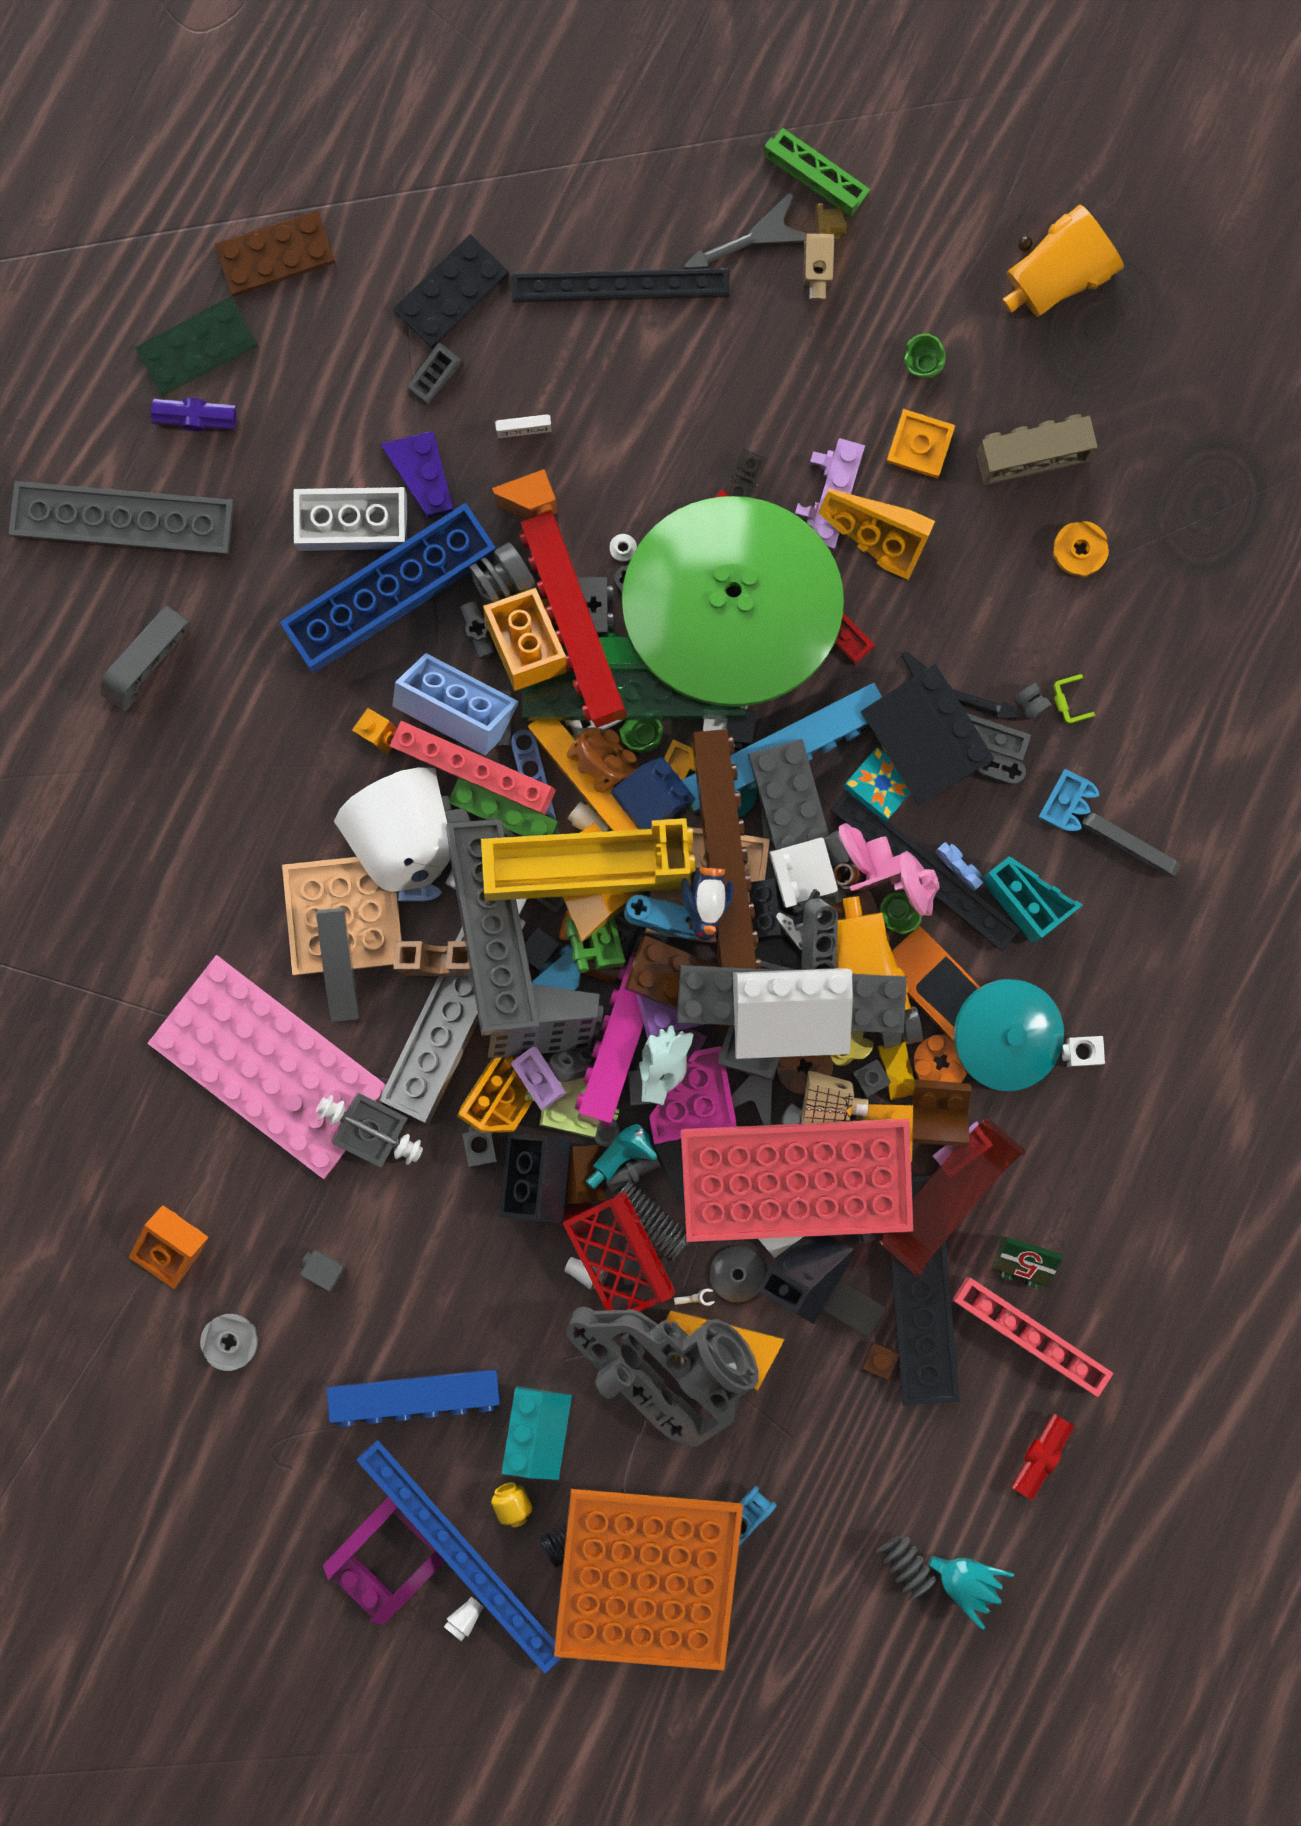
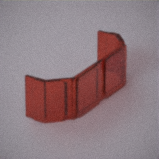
M984 1117L969 1133V1145L967 1147L957 1146L912 1199L913 1231L884 1233L878 1243L915 1276L922 1275L923 1268L933 1254L1001 1174L1019 1156H1023L1026 1153L1025 1149L988 1117Z

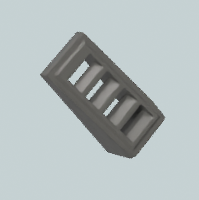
M438 343L406 387L429 404L463 360L446 346ZM443 355L451 363L447 366L438 358ZM434 363L444 370L442 375L431 367ZM427 372L437 379L435 384L424 376ZM420 380L431 388L429 393L417 385Z

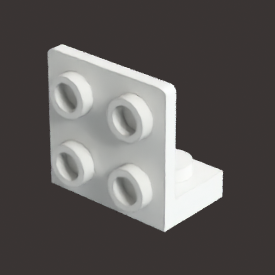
M817 838L769 852L785 907L794 906L798 902L808 900L814 889L820 892V896L837 892L838 888L823 838Z

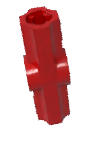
M1053 1413L1039 1438H1036L1030 1445L1024 1457L1025 1462L1011 1488L1033 1500L1047 1474L1050 1475L1061 1458V1450L1075 1426Z

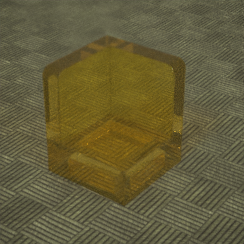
M822 203L817 204L815 211L817 234H834V239L844 238L847 223L844 221L843 209L823 210Z

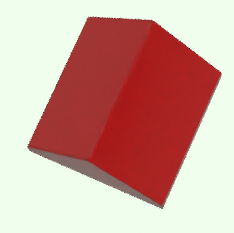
M587 1203L564 1208V1219L567 1220L590 1209L591 1204ZM581 1220L572 1224L576 1234L589 1232L592 1225Z

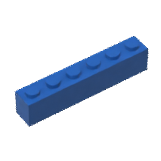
M498 1369L331 1386L327 1388L330 1423L337 1422V1427L353 1426L354 1420L365 1419L366 1424L381 1423L382 1417L393 1416L394 1421L411 1419L410 1414L418 1413L422 1414V1418L438 1417V1411L450 1410V1415L466 1414L467 1408L478 1407V1412L494 1411L495 1405L501 1404Z

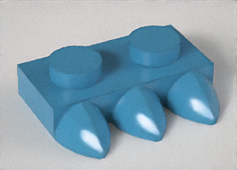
M1064 769L1040 813L1039 819L1062 831L1081 830V824L1073 813L1083 815L1091 812L1088 804L1082 797H1099L1100 794L1097 787L1089 780Z

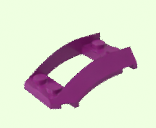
M388 1497L323 1564L327 1579L329 1580L332 1577L372 1617L369 1621L384 1625L445 1560ZM392 1513L433 1551L430 1557L394 1594L353 1555Z

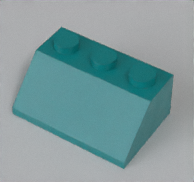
M516 1386L502 1474L534 1479L559 1480L572 1395Z

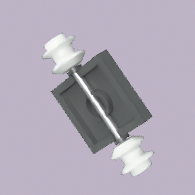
M356 1092L347 1111H345L343 1100L338 1104L333 1102V1095H330L327 1099L323 1097L318 1104L316 1113L319 1114V1121L326 1117L329 1119V1126H333L340 1121L331 1139V1143L381 1168L392 1148L394 1149L395 1159L397 1160L401 1156L405 1157L406 1165H409L412 1161L417 1162L423 1150V1147L420 1146L421 1140L418 1139L413 1143L409 1141V1134L402 1136L400 1139L397 1138L407 1120L406 1116L359 1092Z

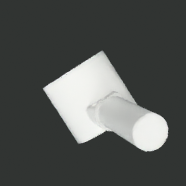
M701 1289L698 1294L674 1298L675 1305L699 1302L707 1306L712 1305L715 1301L704 1302L702 1296L705 1292H712L713 1290Z

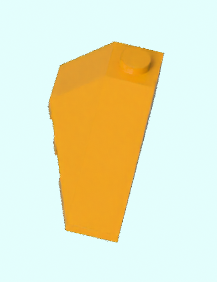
M828 489L818 512L821 517L843 535L847 534L858 543L857 547L871 554L877 560L879 566L909 580L935 522L908 509Z

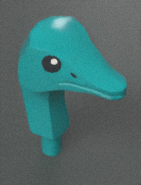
M638 1124L626 1127L614 1139L612 1144L594 1164L593 1167L596 1171L586 1181V1184L591 1189H594L603 1179L609 1181L618 1167L631 1158L634 1160L649 1159L651 1161L657 1159L651 1137L644 1128Z

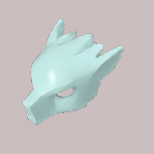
M671 1025L668 1027L667 1032L660 1029L658 1037L654 1035L649 1036L642 1050V1061L639 1062L642 1079V1102L663 1105L667 1092L675 1088L684 1079L687 1067V1052L692 1044L693 1033L675 1032L674 1027Z

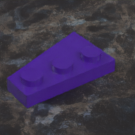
M434 431L380 444L427 518L454 511Z

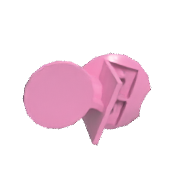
M847 823L839 826L840 837L846 851L857 868L866 875L864 882L850 886L851 891H865L891 882L894 884L895 890H905L909 898L908 902L920 916L932 915L933 899L939 889L938 877L934 869L924 870L917 858L908 851L893 857L886 836L866 843L860 830L852 828Z

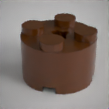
M831 1055L780 1057L775 1071L777 1079L781 1086L790 1093L804 1096L808 1075H805L803 1071L798 1072L797 1067L800 1065V1060H803L804 1063H810L811 1068L808 1071L832 1076L833 1062Z

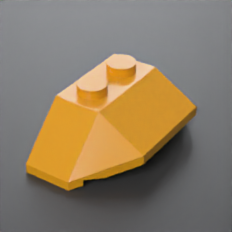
M519 1056L492 1058L463 1102L457 1115L460 1119L479 1132H513L533 1102L525 1100L527 1088L511 1064Z

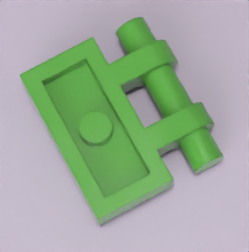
M570 918L565 920L567 925L565 930L566 936L571 941L573 949L571 953L572 961L577 965L579 973L589 970L588 960H594L596 970L622 967L625 964L614 918L588 937L591 947L588 949H584L583 943L580 942L577 936L578 930L573 920L571 921Z

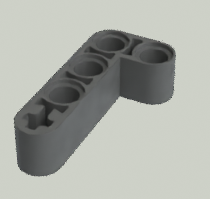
M169 606L164 607L106 671L101 680V696L120 710L126 711L135 701L139 685L185 635L190 627V621Z

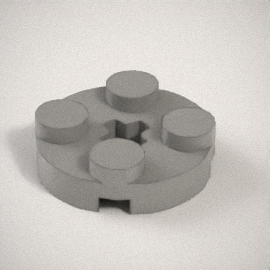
M230 1313L218 1316L205 1326L200 1339L201 1350L207 1361L219 1370L232 1371L244 1367L253 1359L258 1348L256 1328L248 1319L238 1314ZM229 1334L234 1335V1340L237 1341V1345L227 1350L225 1349L226 1344L222 1343V1339L228 1338Z

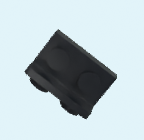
M777 879L751 882L749 897L750 902L754 904L755 919H752L753 930L757 931L758 938L787 936L767 909L769 905H772L787 913V907L783 905Z

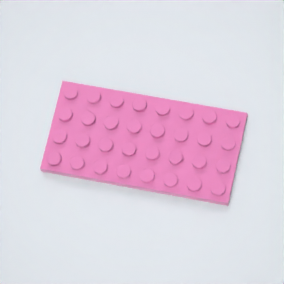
M217 955L148 1042L151 1047L323 1179L328 1176L347 1150L331 1143V1139L340 1121L333 1126H329L328 1118L324 1117L322 1120H318L319 1114L316 1113V1109L323 1097L327 1099L330 1095H333L334 1103L338 1104L342 1100L344 1101L345 1111H347L356 1092L383 1104L379 1099L386 1084Z

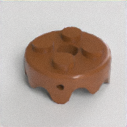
M591 727L583 730L567 752L568 758L574 759L576 756L579 757L578 771L581 774L591 775L595 781L594 789L600 793L620 784L638 769L636 756L622 743L617 733L610 729L604 730Z

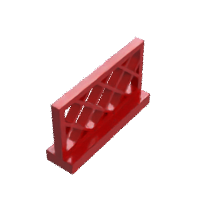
M626 1191L562 1222L606 1311L614 1310L611 1304L614 1295L630 1300L627 1310L632 1309L638 1312L673 1297L676 1291ZM608 1207L611 1208L615 1216L613 1226L597 1221L601 1210ZM595 1214L594 1219L587 1218ZM580 1220L592 1224L588 1237L585 1238L577 1235L572 1224ZM617 1222L621 1229L616 1228ZM595 1226L611 1231L606 1245L591 1240ZM614 1233L625 1236L628 1242L625 1252L610 1246ZM589 1244L604 1249L600 1263L589 1260L586 1254ZM630 1248L633 1254L628 1253ZM608 1251L623 1256L619 1270L603 1265ZM626 1258L638 1262L640 1266L638 1277L622 1271ZM593 1267L598 1268L597 1274ZM601 1270L617 1275L613 1289L601 1284L599 1280ZM620 1276L636 1282L632 1295L616 1290ZM639 1283L649 1286L655 1297L649 1300L635 1297ZM606 1292L611 1293L610 1298H608ZM633 1302L638 1303V1305L631 1307Z

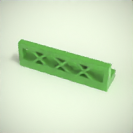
M784 128L780 130L774 139L770 138L764 146V157L850 217H852L870 192V189ZM783 138L793 144L794 153L779 144ZM810 156L815 160L816 168H813L799 157ZM833 172L837 176L838 183L836 184L822 173ZM854 187L861 193L856 198L843 188Z

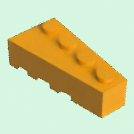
M670 1310L665 1321L670 1323L675 1321L687 1334H690L706 1323L708 1319ZM732 1326L747 1342L755 1357L759 1372L758 1382L754 1389L758 1390L784 1339Z

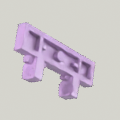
M841 438L838 439L835 452L828 450L826 455L813 451L809 466L814 464L820 466L822 470H825L824 476L827 477L820 503L815 502L814 508L812 506L802 507L798 503L795 510V515L806 520L807 524L822 538L829 550L833 551L839 531L821 517L818 512L828 489L851 494L865 445Z

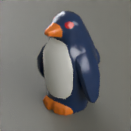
M695 867L690 887L686 878H683L681 882V897L684 906L689 913L694 933L701 940H709L715 936L717 923L732 902L734 893L733 883L729 880L726 887L724 886L723 875L725 869Z

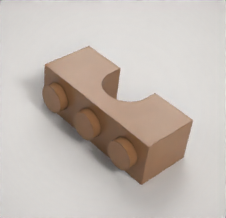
M396 941L393 969L405 976H471L465 941H448V946H433L422 941Z

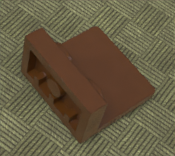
M915 1079L911 1103L913 1106L912 1141L914 1143L967 1147L969 1145L968 1109L971 1097V1084Z

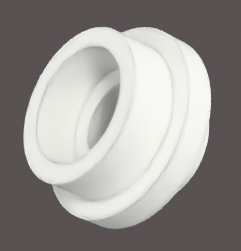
M619 534L610 542V553L617 561L626 562L631 560L637 549V544L631 536ZM621 543L628 545V549L624 552L618 549Z

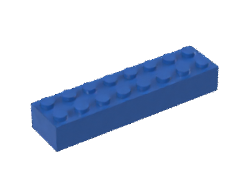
M464 503L282 620L280 624L314 674L470 574V565L476 563L480 567L483 565L481 562L483 557L488 561L493 559L496 547L468 505Z

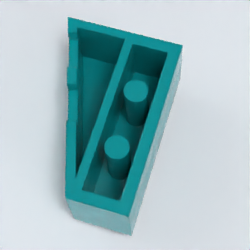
M1009 856L987 873L981 881L1029 941L1035 944L1079 909L1082 904L1062 894L1060 889L1050 886L1038 878L1039 875Z

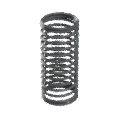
M629 1181L619 1193L626 1191L628 1197H630L636 1189V1185L633 1186V1183ZM640 1189L629 1199L633 1203L632 1205L639 1219L641 1218L642 1225L646 1222L643 1226L645 1231L651 1226L647 1231L648 1237L656 1230L650 1238L651 1243L660 1235L653 1247L656 1248L665 1239L657 1253L661 1252L670 1243L662 1254V1257H664L675 1247L667 1257V1261L672 1262L688 1243L686 1232L680 1236L684 1227H681L674 1234L679 1223H676L669 1230L674 1223V1219H671L664 1226L669 1219V1214L659 1222L665 1210H662L654 1218L660 1206H657L650 1213L655 1206V1202H652L645 1209L650 1202V1198H647L640 1205L646 1194L641 1195L635 1201L641 1192Z

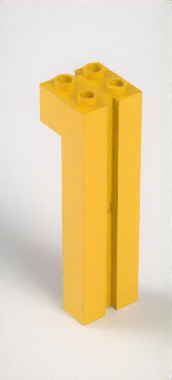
M686 819L652 820L651 829L481 839L485 901L680 890L683 878L687 879L689 885V880L692 879L693 872H695L694 855H689V853H692L693 831L692 827L687 828Z

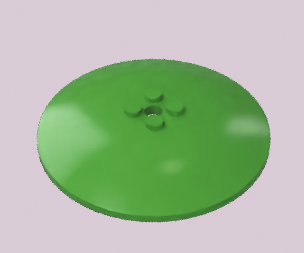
M737 496L716 497L689 504L668 515L655 525L638 545L630 560L622 593L625 627L629 639L644 665L653 675L674 691L688 698L719 706H748L767 702L789 693L809 679L823 664L835 644L840 630L844 604L843 586L837 564L829 548L813 528L792 512L778 505L759 499ZM730 586H736L741 590V594L738 597H730L725 591Z

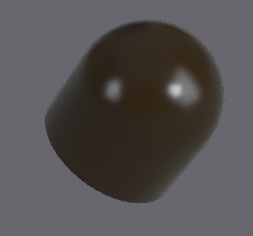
M1023 236L1019 240L1018 247L1021 251H1029L1032 246V239L1029 236Z

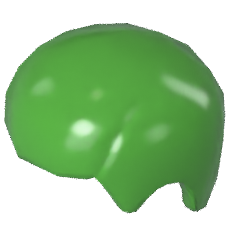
M918 334L908 341L904 361L908 371L913 376L920 379L933 378L944 368L946 353L937 337L930 334Z
M639 712L628 716L623 727L619 730L622 743L632 752L640 754L650 753L656 749L662 740L664 732L660 720L653 714Z
M896 890L887 894L881 901L879 913L882 912L886 928L899 934L915 930L922 919V916L908 902L909 898L903 890Z

